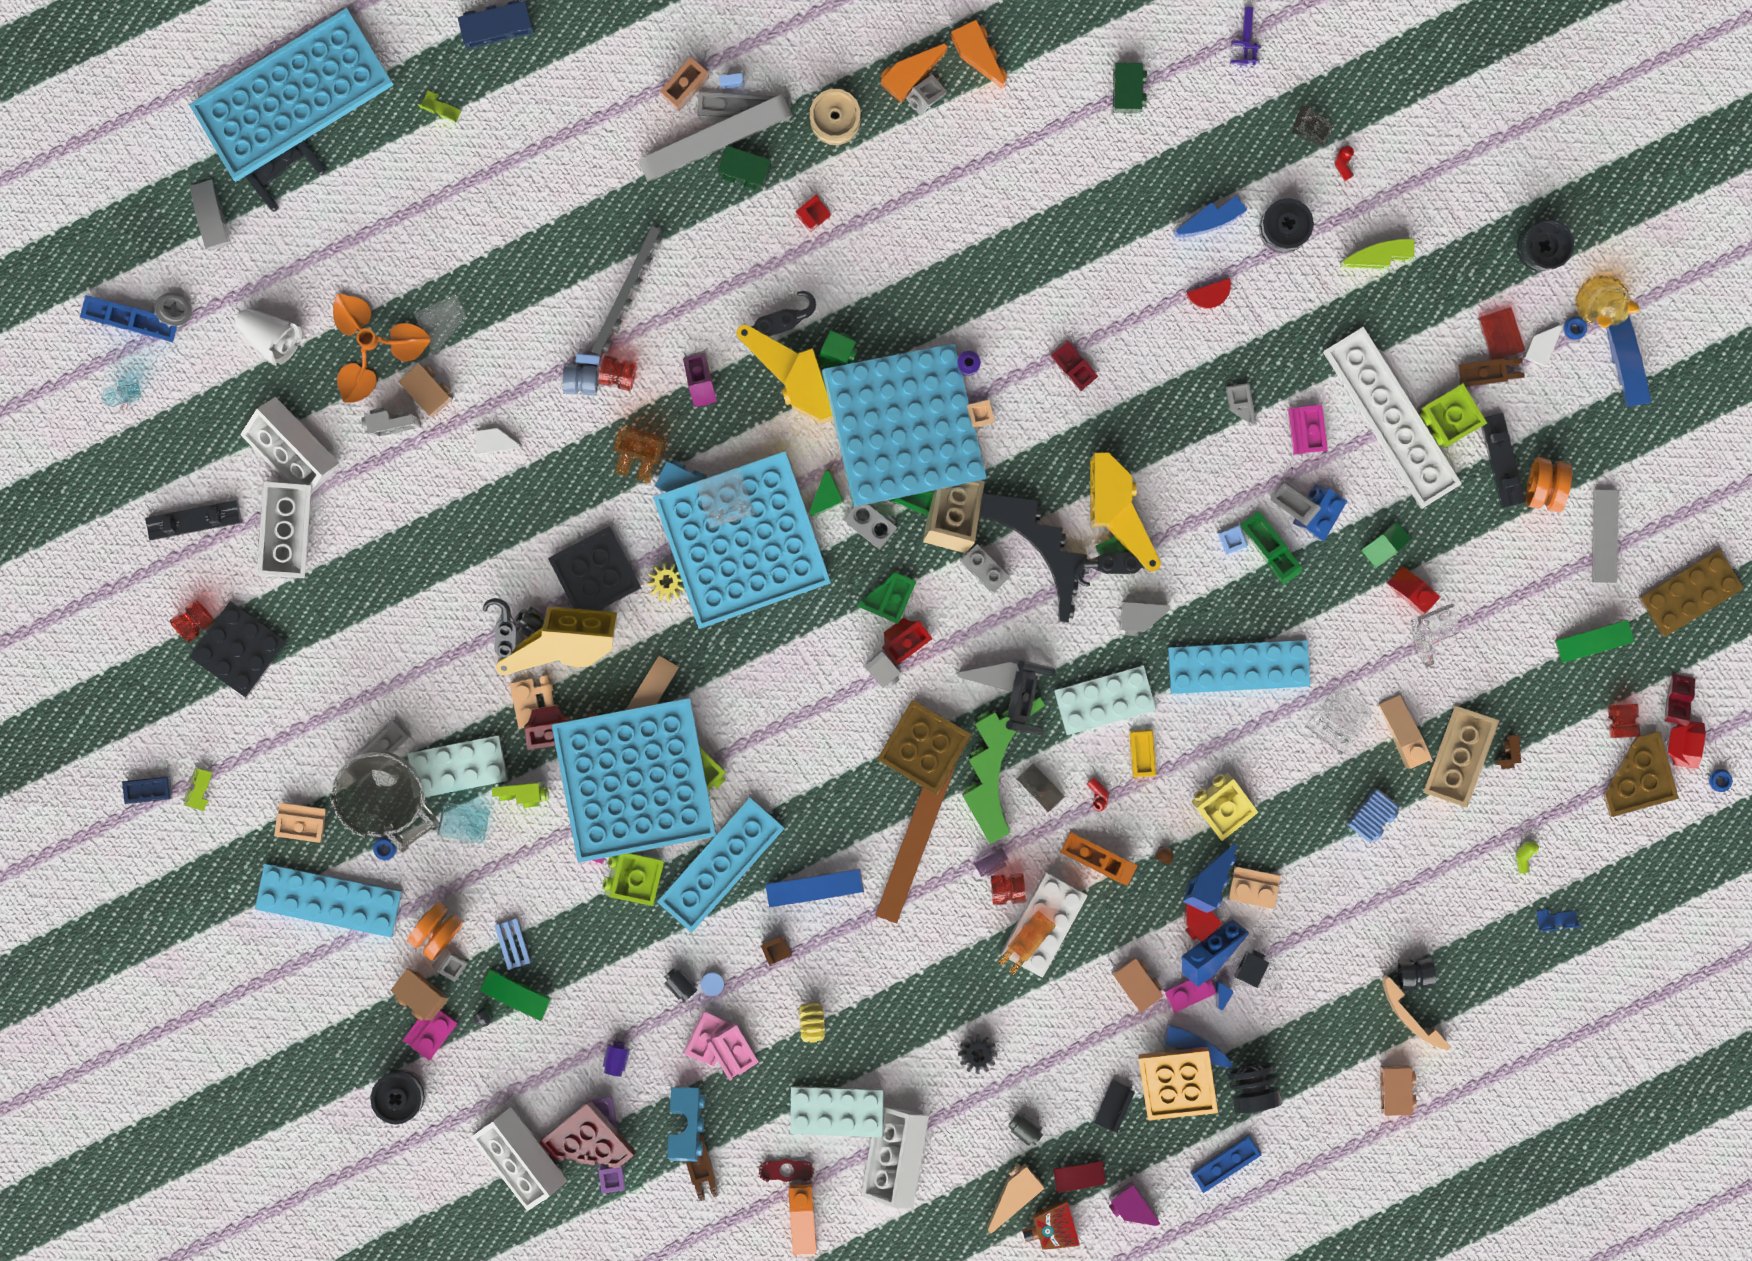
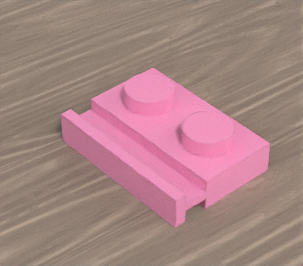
M703 1010L683 1053L714 1067L717 1059L706 1040L715 1037V1034L733 1023Z
M735 1023L715 1034V1037L710 1040H706L729 1080H732V1077L737 1074L740 1075L758 1063Z

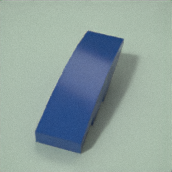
M85 295L79 317L172 343L177 330V326L168 327L164 322H159L157 315H154L155 313Z
M1629 314L1609 317L1612 320V324L1606 329L1613 364H1616L1619 386L1622 385L1625 405L1626 407L1651 403L1642 357Z
M861 869L765 884L769 907L864 892Z

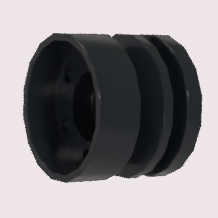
M1545 220L1526 227L1519 235L1516 243V253L1520 262L1526 268L1533 271H1548L1563 266L1571 258L1574 251V238L1571 231L1563 223L1555 220ZM1539 243H1544L1543 247H1544L1546 250L1540 251L1541 246L1538 245V244H1539Z
M1249 1063L1227 1072L1228 1079L1236 1080L1229 1084L1230 1088L1241 1089V1092L1232 1096L1235 1113L1259 1112L1276 1108L1283 1104L1280 1088L1269 1087V1084L1278 1080L1277 1075L1270 1074L1276 1071L1274 1063Z

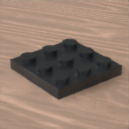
M610 526L548 558L574 609L599 611L642 589Z
M229 601L189 658L243 697L248 698L288 641L234 602Z

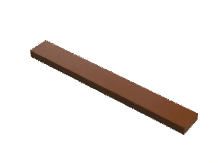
M955 766L938 795L924 787L922 788L875 916L897 924Z

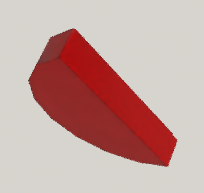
M1230 278L1187 292L1186 296L1197 307L1203 309L1216 308L1223 304L1229 296L1231 289Z

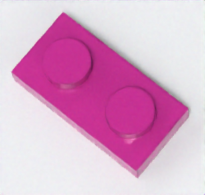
M1188 979L1164 991L1174 1013L1216 994L1210 979L1199 987Z

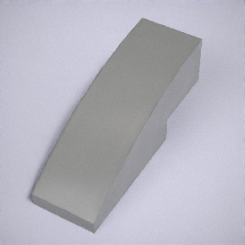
M213 180L190 186L194 210L205 249L212 251L231 245L225 225L227 223Z

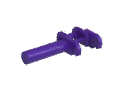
M1244 7L1242 41H1231V45L1238 44V46H1243L1244 58L1243 60H1230L1231 65L1247 66L1248 63H1252L1255 66L1260 63V60H1257V51L1261 49V46L1257 45V43L1250 45L1253 7ZM1248 49H1253L1252 59H1247Z

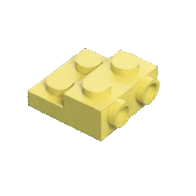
M1228 773L1216 776L1212 781L1213 785L1207 790L1201 789L1197 791L1194 795L1195 799L1191 801L1221 841L1258 813L1239 785Z

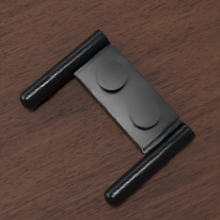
M305 140L245 176L272 212H276L279 206L264 186L301 160L303 156L307 158L320 176L325 175L327 169Z
M1021 660L1018 662L1019 672L1016 671L1007 715L1010 719L1006 722V728L1008 730L1041 736L1044 733L1043 727L1026 724L1030 720L1038 679L1036 673L1054 676L1056 670L1054 667Z

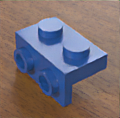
M1316 484L1309 492L1308 498L1319 505L1321 509L1307 526L1296 518L1293 524L1305 529L1319 540L1325 541L1347 501L1331 489Z

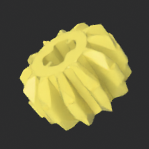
M663 562L662 571L656 565L654 569L658 574H648L655 581L648 582L647 586H656L650 592L652 595L660 591L658 600L661 601L666 594L667 601L670 602L672 601L671 593L676 598H680V594L676 590L685 591V588L679 585V582H682V579L678 578L680 576L679 571L674 573L676 564L672 563L670 570H668L667 563ZM667 575L669 579L673 578V583L669 584V588L661 585V581L665 580Z
M808 1002L807 1004H801L799 1007L801 1039L804 1042H817L825 1037L824 1013L820 1003Z

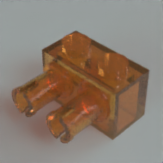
M627 425L622 426L618 430L613 448L614 452L620 453L614 473L618 475L621 473V476H629L632 459L636 458L642 460L636 480L650 483L654 466L663 461L669 439Z

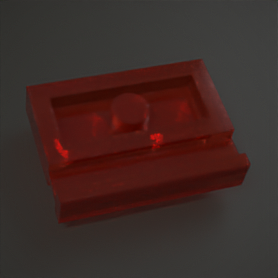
M1512 307L1478 318L1491 360L1503 359L1525 352Z

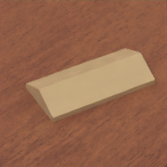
M1455 706L1423 793L1468 808L1499 720Z

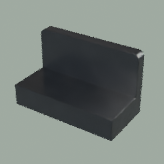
M1111 1079L1093 1123L1111 1130L1113 1134L1117 1135L1135 1091L1133 1088Z

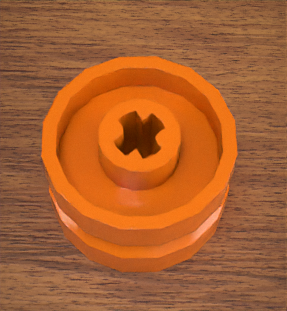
M1536 457L1528 477L1525 496L1526 506L1539 509L1545 504L1547 511L1562 512L1567 502L1572 482L1571 463L1557 461L1552 465L1550 459Z
M438 901L421 917L407 938V942L415 948L422 946L428 939L429 942L423 949V955L431 961L443 951L465 922L457 914H453L443 923L442 921L448 913V907L441 901Z

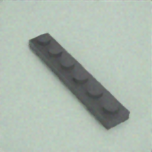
M654 226L651 227L591 350L593 354L599 355L601 358L604 353L608 354L613 342L610 339L613 333H618L623 321L620 319L624 311L628 312L633 303V300L630 299L633 292H638L642 285L643 279H641L644 270H649L653 262L651 255L654 249L658 250L662 244L663 237H661L662 232L660 229Z

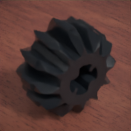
M976 1034V1041L974 1042L968 1036L967 1041L969 1045L963 1042L960 1044L966 1050L958 1052V1056L966 1057L960 1061V1064L965 1065L969 1063L966 1068L968 1072L972 1070L973 1066L975 1067L976 1074H980V1067L982 1066L984 1071L988 1072L989 1069L986 1064L995 1065V1061L990 1059V1057L998 1056L997 1052L990 1051L996 1047L995 1043L987 1045L989 1041L987 1036L981 1042L980 1034ZM982 1049L983 1057L981 1059L978 1057V1060L974 1059L972 1051Z

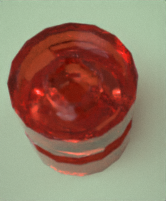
M605 355L601 364L598 384L608 387L616 384L618 389L631 392L636 376L637 362L625 359L619 362L618 358Z
M196 599L185 607L184 613L178 612L169 620L176 632L188 643L200 635V629L206 630L215 622L209 611Z
M1639 704L1608 705V718L1612 720V723L1609 725L1610 738L1641 736L1640 723L1636 722V719L1639 717Z
M1023 873L1010 874L1008 878L1004 875L990 876L993 905H1006L1009 900L1012 904L1026 903Z

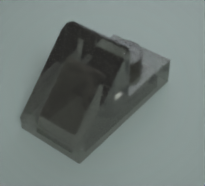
M1302 105L1293 124L1292 133L1325 147L1333 125L1311 107Z
M1034 763L1016 778L1047 812H1050L1065 797Z

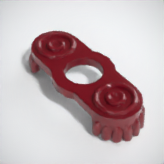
M787 1158L780 1161L763 1162L758 1170L760 1178L766 1182H769V1180H781L783 1182L804 1180L807 1182L814 1175V1168L810 1162L806 1160L793 1161ZM783 1164H790L793 1167L791 1176L784 1177L781 1175L780 1167Z

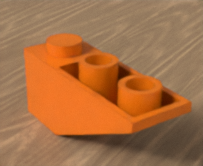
M977 20L951 31V39L960 58L1001 89L1005 88V80L1008 79L1006 72L1002 66L998 67L995 59L998 56L994 47H989L985 38H988L984 26H979Z

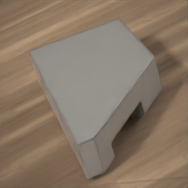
M1249 383L1226 387L1229 410L1251 426H1256Z

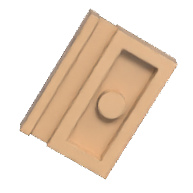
M280 802L274 836L321 843L327 809Z
M1234 866L1228 900L1274 909L1281 876Z

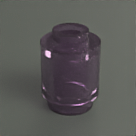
M993 846L976 856L977 859L972 861L980 876L984 877L985 875L990 876L1007 866L1005 861L1008 860V857L1002 847L997 849L996 846Z

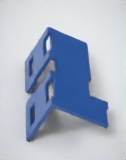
M1549 909L1536 911L1538 927L1542 932L1559 930L1560 928L1555 927L1562 925L1564 929L1582 927V925L1578 924L1576 911L1561 912L1550 915Z

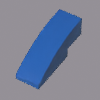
M1234 196L1219 209L1213 203H1210L1178 228L1173 235L1176 238L1192 237L1217 230L1245 214L1247 208L1237 196Z
M1167 1024L1163 1041L1166 1045L1184 1049L1209 1047L1211 1064L1233 1068V1063L1209 1041L1184 1028Z

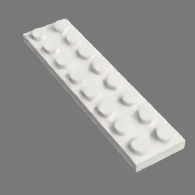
M1364 327L1323 351L1421 509L1462 484Z

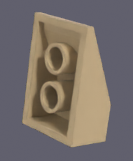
M981 480L934 490L923 542L968 553L975 542L985 481Z

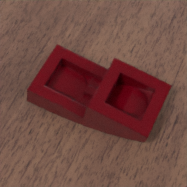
M1068 340L1064 341L1049 354L1079 391L1084 390L1099 377Z
M1674 673L1671 675L1664 721L1688 726L1691 717V702L1695 698V678Z
M1101 1160L1079 1165L1071 1164L1053 1169L1056 1192L1072 1191L1106 1184L1103 1162Z

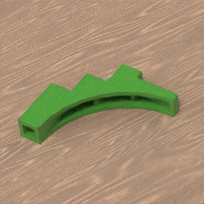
M1034 697L1031 715L1045 706L1041 697L1037 699ZM1008 710L1002 713L1003 718L1000 720L995 712L990 714L989 711L976 717L978 722L975 723V726L988 748L984 750L983 747L974 750L970 753L972 757L968 760L982 784L977 785L975 782L964 788L966 793L962 794L989 844L1010 833L1002 814L998 785L1003 756L1009 742L1016 733V731L1006 728V722L1010 719L1007 717Z

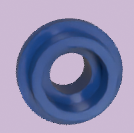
M1571 317L1564 323V334L1571 340L1581 339L1587 332V324L1580 317ZM1573 324L1578 326L1577 333L1571 330Z
M1724 769L1714 770L1708 780L1710 787L1716 792L1729 790L1733 783L1731 774ZM1719 776L1723 778L1721 785H1718L1716 782Z
M382 837L374 843L373 852L378 859L389 860L395 856L397 846L391 838ZM386 844L389 846L388 853L382 851V845Z

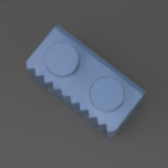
M1374 788L1346 825L1367 842L1377 841L1384 833L1382 828L1387 821L1391 823L1399 814L1396 811L1399 805L1379 789Z

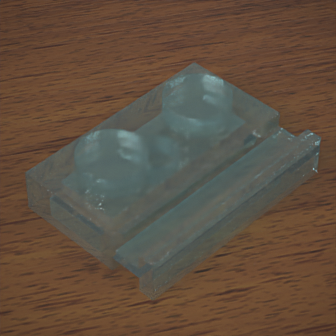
M443 802V811L440 817L437 836L484 845L490 811Z

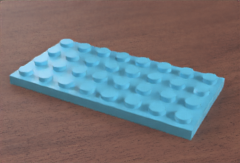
M345 8L193 101L189 106L232 179L236 182L394 84L349 10Z

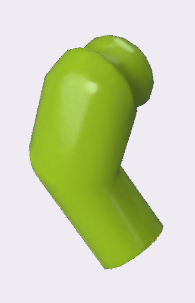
M1526 841L1516 851L1519 874L1530 872L1528 860L1534 853L1539 851V845L1536 841Z

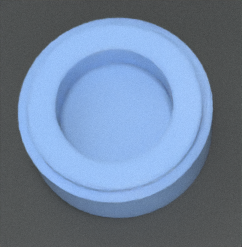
M716 972L705 974L701 980V989L706 995L716 996L724 988V979Z

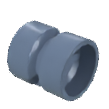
M565 364L563 369V394L577 395L581 391L583 395L596 396L598 391V366L587 365L580 369L578 365Z

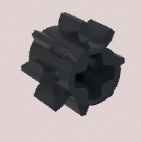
M531 606L528 610H520L515 618V624L519 625L516 630L529 637L531 633L533 634L543 627L544 620L541 619L543 614Z

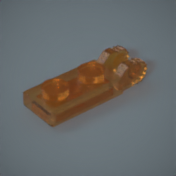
M1037 910L1008 945L1009 948L999 959L998 963L1003 965L1009 960L1013 952L1018 954L1020 958L1011 966L1009 971L1014 975L1023 963L1028 961L1056 925Z

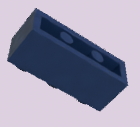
M512 0L506 6L491 5L486 7L485 11L477 13L475 10L466 11L462 14L463 16L457 17L465 47L470 49L533 34L534 30L526 2Z

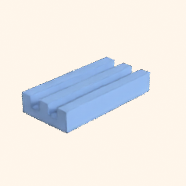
M518 918L494 925L508 970L531 963ZM510 925H514L524 960L520 961ZM503 927H505L506 934L515 959V963H512L506 941L502 932Z

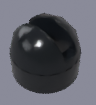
M486 1007L473 1015L472 1018L478 1026L486 1027L492 1022L493 1016L490 1009Z

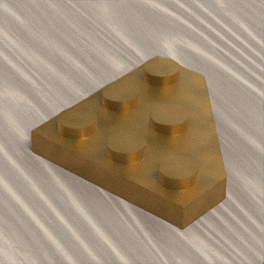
M1660 731L1635 737L1603 794L1610 817L1679 799Z

